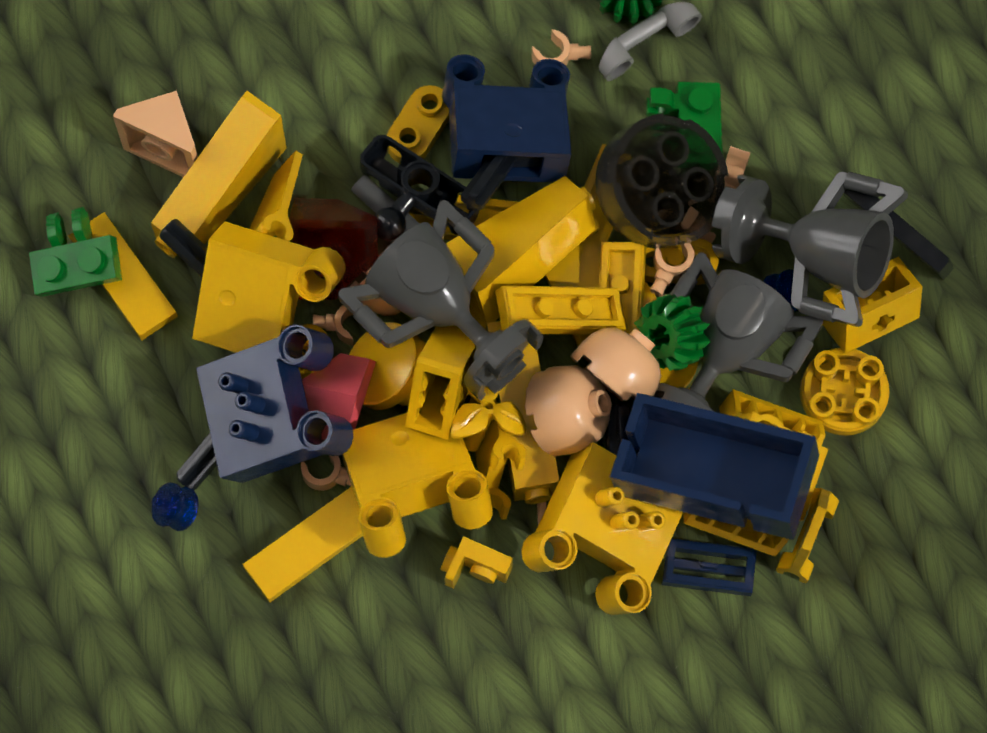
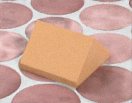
M177 90L119 108L114 113L115 125L125 151L181 177L185 176L198 158Z

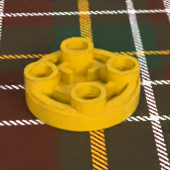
M395 322L385 323L391 330L401 326V324ZM365 332L358 339L349 355L376 361L363 402L364 406L373 410H384L397 404L401 406L409 404L416 361L426 344L425 341L416 335L392 348H387L382 343H378L368 332Z
M841 348L819 352L806 368L800 384V400L806 415L823 421L825 431L836 435H855L871 428L882 416L889 400V383L881 360L876 356L868 355L857 349L844 354Z

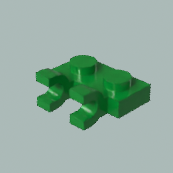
M678 82L676 93L666 88L651 87L649 91L650 98L646 100V117L676 116L677 133L668 128L651 127L650 137L647 138V156L677 155L678 167L720 168L723 162L720 83Z

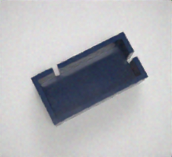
M637 393L625 429L629 440L622 439L610 475L614 487L621 488L624 496L631 499L744 528L748 519L751 520L753 530L794 540L820 456L815 436Z

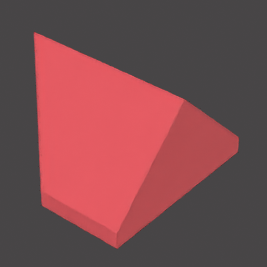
M340 353L331 360L327 367L320 371H314V373L303 378L302 383L309 411L318 410L343 417L351 424L353 429H356L376 361ZM328 425L325 426L322 432V440L324 441L328 435Z

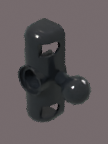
M378 135L362 152L360 156V169L363 175L374 177L379 181L380 187L397 197V200L391 207L382 208L375 213L372 220V229L378 238L385 241H394L402 235L406 229L405 217L409 212L424 215L434 221L438 205L443 200L448 201L463 217H467L473 224L476 221L479 209L466 213L454 205L459 193H462L466 186L386 135ZM389 146L397 149L402 156L398 167L384 159ZM416 184H422L427 186L429 189L425 191H416L412 189L411 186ZM447 223V226L450 228L451 233L458 235L453 230L454 228L449 223Z

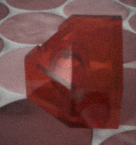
M294 198L289 217L294 233L290 242L312 249L321 247L331 248L337 251L344 260L345 273L343 278L330 295L324 299L335 300L339 297L338 292L340 289L347 288L363 271H368L378 259V217L339 199ZM314 270L318 277L325 279L321 272Z

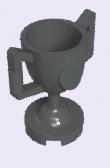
M839 172L813 211L803 216L794 224L770 218L772 196L766 181L746 175H738L737 179L741 184L736 189L725 187L714 212L712 227L721 229V245L714 244L712 246L716 256L724 260L743 264L755 256L766 235L789 242L795 256L791 305L799 310L801 314L829 322L837 321L854 327L861 326L863 318L858 297L866 298L878 288L886 273L894 243V227L889 214L907 199V191L901 186L885 183L881 179L853 172ZM846 189L875 197H883L869 210L834 209ZM809 273L832 287L841 290L845 309H841L835 304L807 297Z
M446 200L441 201L438 205L433 227L428 222H422L405 231L378 257L371 267L364 285L342 288L338 292L340 302L354 315V319L378 343H382L387 348H392L433 326L458 327L476 346L473 356L474 362L466 372L463 384L479 400H483L486 395L484 392L485 386L496 394L511 382L526 366L522 361L524 349L530 344L534 349L538 350L544 338L543 334L528 319L520 320L506 330H497L492 333L488 332L470 314V293L494 258L495 249L491 241L467 217H463ZM447 223L478 254L465 275L448 245L443 241ZM382 298L385 302L413 320L391 330L361 301Z
M702 252L698 253L686 273L681 275L670 295L675 294L677 297L690 296L701 274L710 290L701 314L702 322L710 323L706 330H704V334L711 342L702 349L704 357L701 358L702 368L689 388H676L665 383H659V387L653 397L713 411L705 400V396L719 374L740 370L788 382L793 375L797 374L814 346L813 341L822 328L823 320L812 316H795L790 303L780 293L749 274L725 269L721 270L717 275L707 255ZM783 332H803L802 336H798L781 365L757 359Z

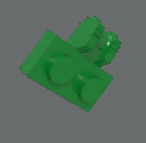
M84 207L75 208L71 211L72 230L77 240L74 243L67 244L65 225L59 212L46 216L47 237L52 247L29 252L35 295L44 297L122 280L117 238L111 235L92 238L88 212Z

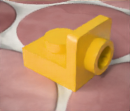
M463 536L458 548L450 546L443 560L441 571L446 572L445 585L453 589L464 566L471 568L469 571L470 575L483 582L494 584L497 579L506 583L513 568V558Z

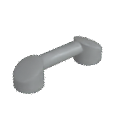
M675 2L663 6L658 12L619 37H615L610 42L600 61L599 71L607 81L618 78L634 62V59L627 52L628 50L665 26H668L676 37L686 34L699 23L702 18L701 13L693 4L688 2Z

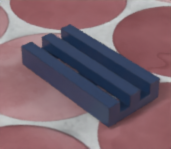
M671 539L665 554L662 585L751 596L753 593L757 550ZM675 552L745 560L746 567L675 558ZM673 569L744 578V582L673 574Z

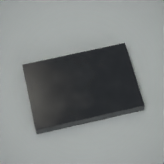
M848 189L843 193L848 200L862 210H869L880 201L878 197ZM892 211L889 216L893 222L894 239L944 280L954 269L950 258Z

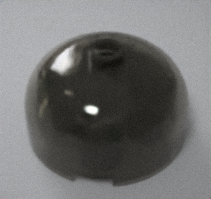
M656 114L624 127L607 143L599 158L596 169L595 186L597 199L607 221L624 238L648 248L666 249L677 247L703 237L713 228L714 212L719 198L725 189L724 177L728 176V170L719 146L712 136L699 124L690 119L685 121L673 116ZM692 206L699 214L688 229H683L681 222L689 207Z

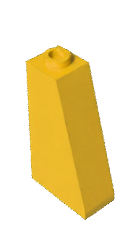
M249 91L242 95L151 222L156 237L154 242L165 254L172 258L177 256L159 236L162 229L171 220L178 219L205 245L213 233L223 224L287 149L282 117L278 112Z
M564 176L476 226L491 241L495 249L494 258L470 293V309L486 325L487 323L495 322L500 317L495 293L497 289L501 286H534L597 229L592 212L595 209V202L585 187L579 188L569 178ZM457 236L446 244L465 275L478 254L460 236Z
M470 309V314L487 330V325ZM436 326L419 354L415 365L405 424L407 428L449 440L454 416L464 404L468 395L463 379L474 362L473 356L476 351L475 344L458 327Z
M500 321L487 323L488 332L493 333L497 330H502ZM528 344L522 352L524 354L522 361L526 366L511 382L499 391L496 399L498 403L512 402L520 410L526 423L527 432L524 435L509 433L527 451V457L522 470H517L514 461L507 458L514 501L525 500L526 504H539L551 499V492H554L559 482L556 457L543 451L534 440L530 431L537 429L534 415L526 416L525 401L527 387L532 376L541 371L538 351Z

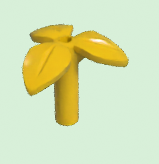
M487 386L484 389L486 395L483 400H479L467 388L468 395L480 404H463L456 412L451 428L452 438H464L467 450L475 452L480 448L493 420L503 431L513 435H524L527 432L526 423L520 410L512 402L496 404L494 400L498 396L499 391L494 394Z

